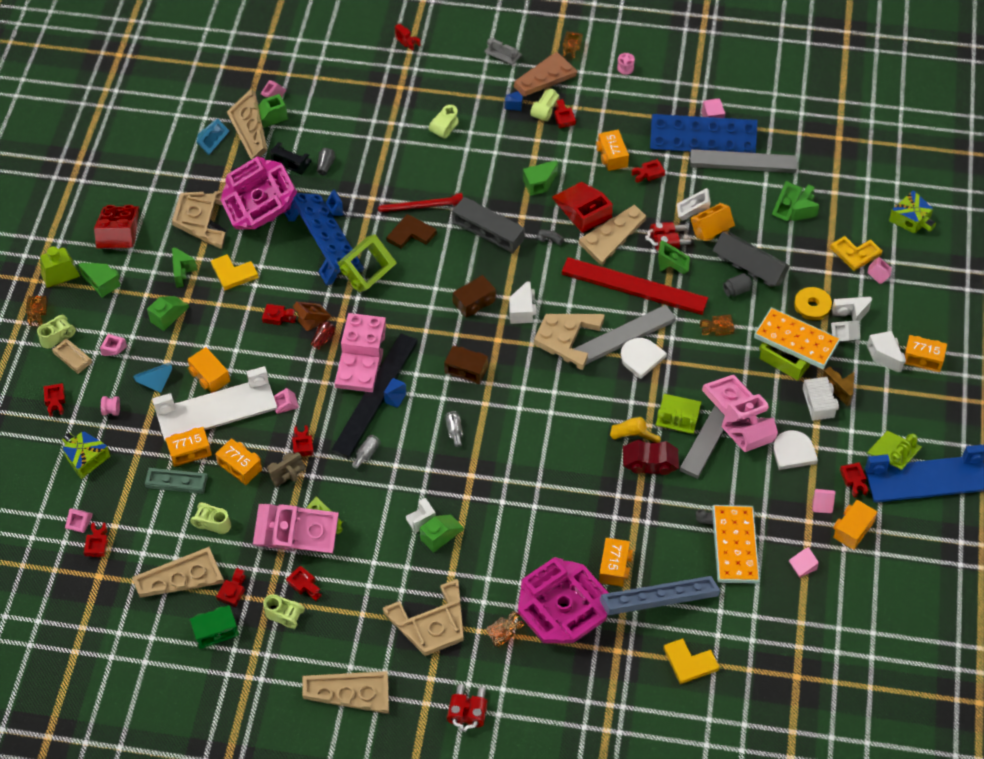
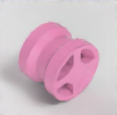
M629 53L619 55L617 65L619 73L628 75L634 71V56Z
M103 396L101 399L102 416H107L108 414L118 416L120 413V398L116 396L113 398Z

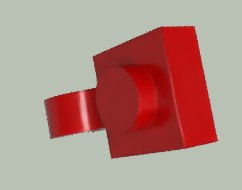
M400 23L395 26V38L403 46H408L412 51L414 50L413 44L421 46V40L418 37H411V32L408 28H405Z
M563 99L556 100L557 106L554 116L558 127L563 128L576 125L572 108H566Z
M267 304L262 321L263 323L281 325L282 321L295 323L297 316L294 315V309H285V306Z
M299 566L286 578L287 584L300 595L306 591L314 601L322 596L319 593L320 589L313 584L315 577L302 566Z
M236 568L232 581L225 580L216 596L218 601L233 607L237 606L245 591L244 587L241 586L246 578L244 570Z

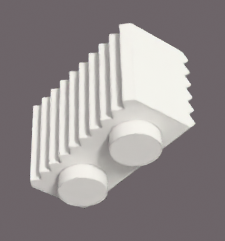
M828 377L804 380L802 389L811 419L814 421L834 418L836 410L839 409L838 400L834 399L833 384L829 383Z

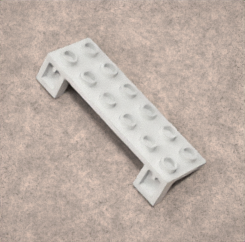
M265 366L246 371L248 383L175 404L171 393L152 398L164 441L166 442L165 438L173 434L187 432L193 428L204 427V430H208L276 410L277 405Z

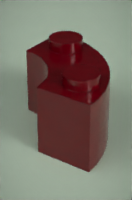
M638 439L623 446V466L630 469L633 473L668 475L671 471L679 469L678 448L667 441L647 443Z

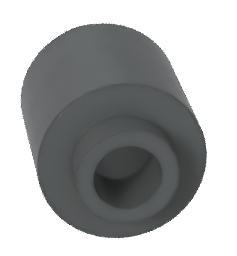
M744 273L727 279L723 283V289L728 297H735L750 291L752 286L750 277Z

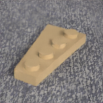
M250 89L227 111V114L252 160L257 156L261 157L268 150L255 91Z
M633 205L580 238L579 245L603 266L606 259L612 256L620 245L625 243L626 238L645 222L646 215L636 205Z
M209 547L132 577L140 598L224 583Z
M388 671L303 676V699L389 714Z

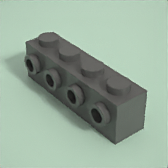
M464 197L452 210L453 223L511 253H514L525 239V228L522 225L477 204L473 200Z
M722 231L713 249L717 253L718 258L724 261L728 259L733 262L732 265L734 267L748 270L750 276L764 279L763 283L770 287L781 285L790 268V265L729 231Z

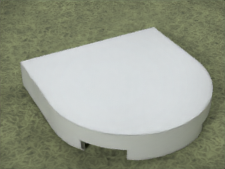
M645 338L631 339L621 349L623 365L640 379L667 356L665 351Z
M790 430L776 437L773 453L779 470L817 464L818 459L813 444L804 433Z

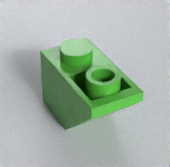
M280 94L263 99L258 105L263 128L288 120L286 105Z
M557 160L523 169V182L530 196L547 192L558 174Z

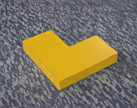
M846 236L833 242L830 246L853 271L881 256L883 252L871 239L856 247Z
M228 254L210 260L224 291L259 278L252 261L234 267Z
M684 639L671 642L663 647L680 684L719 671L720 667L711 650L691 656Z

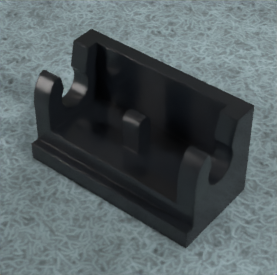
M278 142L270 150L271 160L282 163L286 169L302 175L312 162L311 158H308L310 154L305 153L302 157L285 150L284 147H281L283 143Z

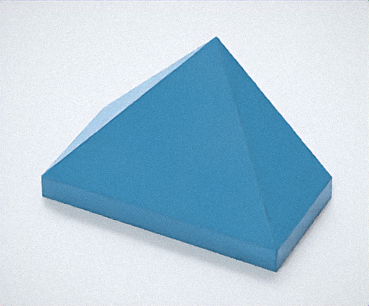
M217 118L198 133L196 142L207 154H210L227 135L229 130Z
M166 363L136 374L133 378L136 382L161 393L172 371V366L170 363Z

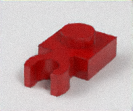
M656 159L643 163L641 168L632 169L631 175H638L635 181L639 183L644 178L651 181L665 176V170L659 160Z
M63 383L43 386L45 405L48 406L47 410L50 417L53 416V411L56 409L59 410L60 415H63L64 410L61 405L65 403Z
M305 425L303 432H299L297 426L294 427L295 437H292L294 454L298 452L301 454V457L314 455L312 435H309L307 425Z
M860 462L841 466L840 472L846 487H853V497H857V490L863 491L864 496L867 495L868 487L864 484L866 476Z
M92 523L91 531L93 535L86 536L84 555L87 557H105L108 537L105 535L107 533L106 523H103L102 528L99 530L96 529V524Z

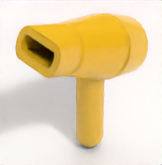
M642 417L630 418L620 424L612 425L610 436L614 440L621 437L638 435L654 443H660L661 441L660 436L646 431V421Z

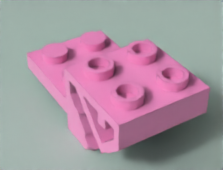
M348 313L341 341L342 355L336 375L335 388L373 393L378 368L381 365L383 348H380V343L385 340L386 317Z
M734 374L703 385L702 391L725 415L721 427L744 452L775 441L778 431L774 418L757 419L756 416L766 412L769 408L768 403L760 394L753 395Z
M259 504L253 545L292 551L298 549L333 554L339 513L298 508L297 506L283 504L278 506Z

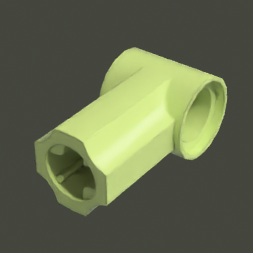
M553 89L546 90L539 102L536 101L533 104L530 115L548 122L556 100H559V94Z

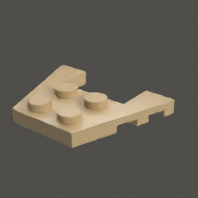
M214 191V194H204V192L180 193L172 225L222 249L225 232L208 229L214 205H223L221 202V191Z
M546 314L534 338V345L553 355L555 353L558 354L567 363L571 361L577 365V368L583 370L588 359V353L571 349L580 327L600 331L605 315Z
M458 579L440 585V590L447 604L415 617L407 618L400 601L383 607V613L424 656L464 641Z

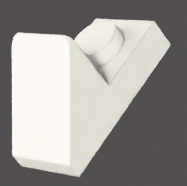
M706 188L677 203L678 217L683 221L709 209L711 204L709 190Z
M872 298L834 299L832 315H851L852 321H860L869 311Z

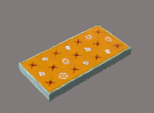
M772 307L754 334V338L821 369H824L840 342V338Z
M713 505L712 514L718 583L758 584L760 579L753 506Z

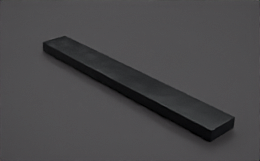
M400 333L377 372L373 392H365L332 447L331 451L333 454L350 460L385 400V389L393 378H398L418 344V339Z

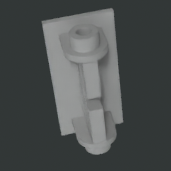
M495 38L488 39L487 44L489 46L484 51V53L511 65H514L522 55L517 51V48L506 44L502 45V42L497 41Z

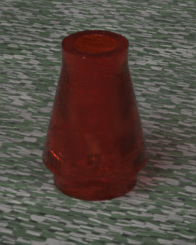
M323 321V323L319 324L310 344L320 350L335 335L336 328L331 323Z

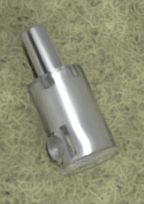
M451 411L445 415L449 437L454 439L455 447H458V445L460 447L462 445L460 437L463 435L461 419L458 412Z
M369 435L357 450V458L352 464L354 468H358L363 461L367 462L379 447L381 442L376 436Z

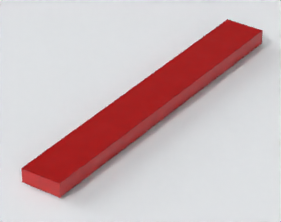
M569 257L562 269V275L700 315H703L708 302V297Z

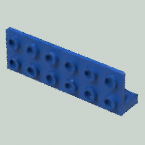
M652 114L650 149L691 152V150L756 153L758 120Z
M297 193L293 198L290 209L284 212L288 221H295L298 214L301 215L326 258L318 272L326 285H332L339 272H341L337 262L352 250V247L319 194ZM356 256L351 263L358 272H363L364 267Z
M984 444L966 446L962 457L909 462L903 470L889 464L888 454L868 456L865 472L873 502L984 491Z

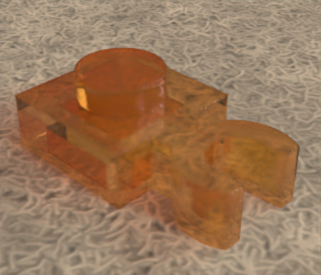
M566 31L563 41V57H566L567 53H572V58H575L576 50H580L583 34Z
M28 296L26 314L29 326H32L34 320H37L39 326L43 324L41 315H46L47 296Z
M731 314L712 316V321L707 319L700 321V327H707L702 328V335H708L711 332H715V336L734 334L735 328Z
M512 612L507 620L501 617L486 628L495 646L500 647L515 636L512 631L513 629H520L524 626L525 623L521 620L515 623L519 613Z

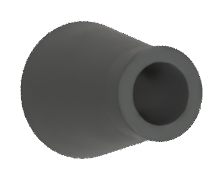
M323 148L319 152L318 174L327 175L329 168L336 159L335 152L332 149Z

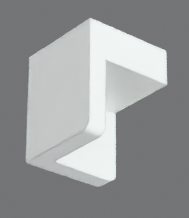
M859 320L831 323L832 335L840 338V341L860 339Z
M426 498L418 501L419 510L406 516V520L414 533L419 532L422 525L436 516L435 511Z

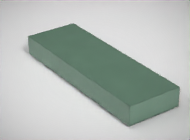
M149 468L144 485L145 488L204 494L208 476L207 473Z

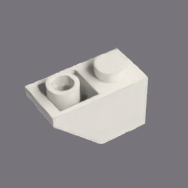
M526 282L509 298L510 324L533 323V315H536V304H532V300H535V290L531 289L530 282Z
M892 331L870 335L867 348L873 361L895 372H902L906 359L904 353H901L898 339L894 338Z

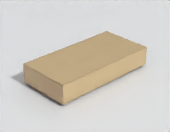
M67 338L52 349L53 354L77 374L92 363L91 358Z

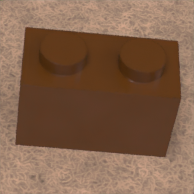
M483 275L452 292L453 304L465 318L476 314L480 309L491 305L496 300V289Z
M453 345L444 362L445 374L480 385L488 369V356Z

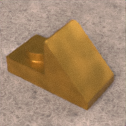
M828 367L824 370L823 377H828L829 383L833 384L834 394L846 406H849L853 396L855 373L853 372L842 379L837 371Z

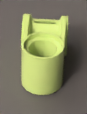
M454 105L443 107L441 112L431 121L429 131L446 139L458 125L457 108Z
M59 315L37 329L39 341L43 348H52L66 338H71L76 332V328L68 323L65 315Z
M199 503L195 516L190 519L193 526L218 534H225L231 529V522L227 511L206 503Z
M274 594L268 595L263 602L265 616L269 620L281 623L292 629L296 628L300 614H303L305 611L301 604ZM270 606H277L276 609H269Z

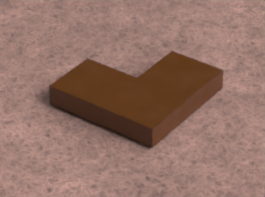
M407 214L386 237V240L400 249L411 238L427 245L437 234V229Z

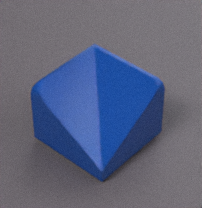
M519 91L506 95L504 109L521 111L523 95Z
M393 378L384 391L385 403L398 408L406 395V384Z

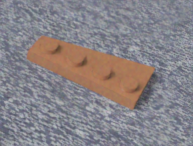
M555 52L515 80L513 87L523 96H527L576 77L578 71L558 52Z

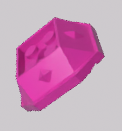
M257 156L227 174L221 202L235 229H258L268 222H273L276 217L288 211L293 198L297 194V190L282 163L265 160V158Z
M554 557L522 579L518 614L543 643H574L606 621L607 613L600 602L601 594H607L608 592L583 564L563 561V559ZM560 604H567L568 606H567V607H561V606H559V605H560Z

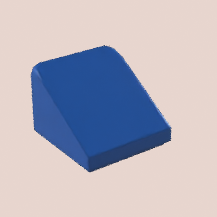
M332 190L326 205L333 216H343L342 201L336 191Z

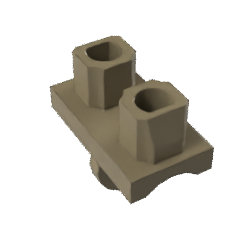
M289 452L284 455L283 461L279 464L273 462L267 466L272 482L276 487L289 479L293 482L297 481V474L306 469L302 462L301 454L298 452L295 454Z

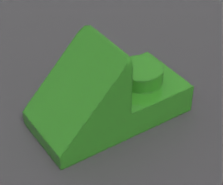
M785 181L772 215L789 221L792 208L799 199L803 187Z
M807 185L792 208L790 220L796 221L818 215L819 204L813 202L815 199V195H813L815 187Z
M660 241L658 254L660 272L670 266L682 274L689 271L690 257L665 241Z
M175 247L172 248L173 271L176 287L180 288L184 287V279H187L186 272L197 271V266L194 258Z

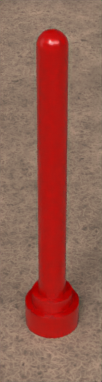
M455 193L450 198L378 206V211L388 212L452 204L457 206L463 199V193Z

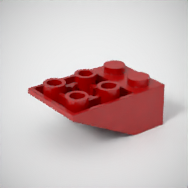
M583 182L552 196V199L581 233L612 218L613 204L603 192Z
M107 205L103 207L94 227L96 248H133L136 241L139 206L124 205L123 207H116L115 205Z

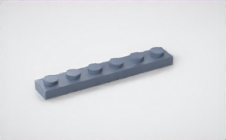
M712 576L601 594L600 602L606 613L613 615L719 596L720 589Z

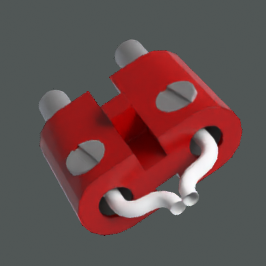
M673 222L651 224L648 235L645 236L646 240L655 245L657 251H659L660 241L662 240L676 249H679L680 245L691 244L690 238L679 239L678 233H675L677 231H685V225H674Z
M458 684L456 694L451 696L447 721L460 727V731L464 732L468 728L482 727L488 701L484 698L485 687L478 688L477 696L467 698V695H463L465 685Z

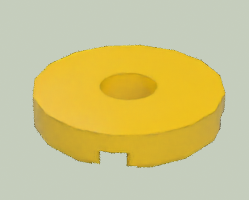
M807 287L800 290L796 294L794 301L795 311L799 312L803 318L812 321L823 319L824 316L830 313L832 306L831 297L828 293L816 287ZM815 302L817 306H811L808 303Z

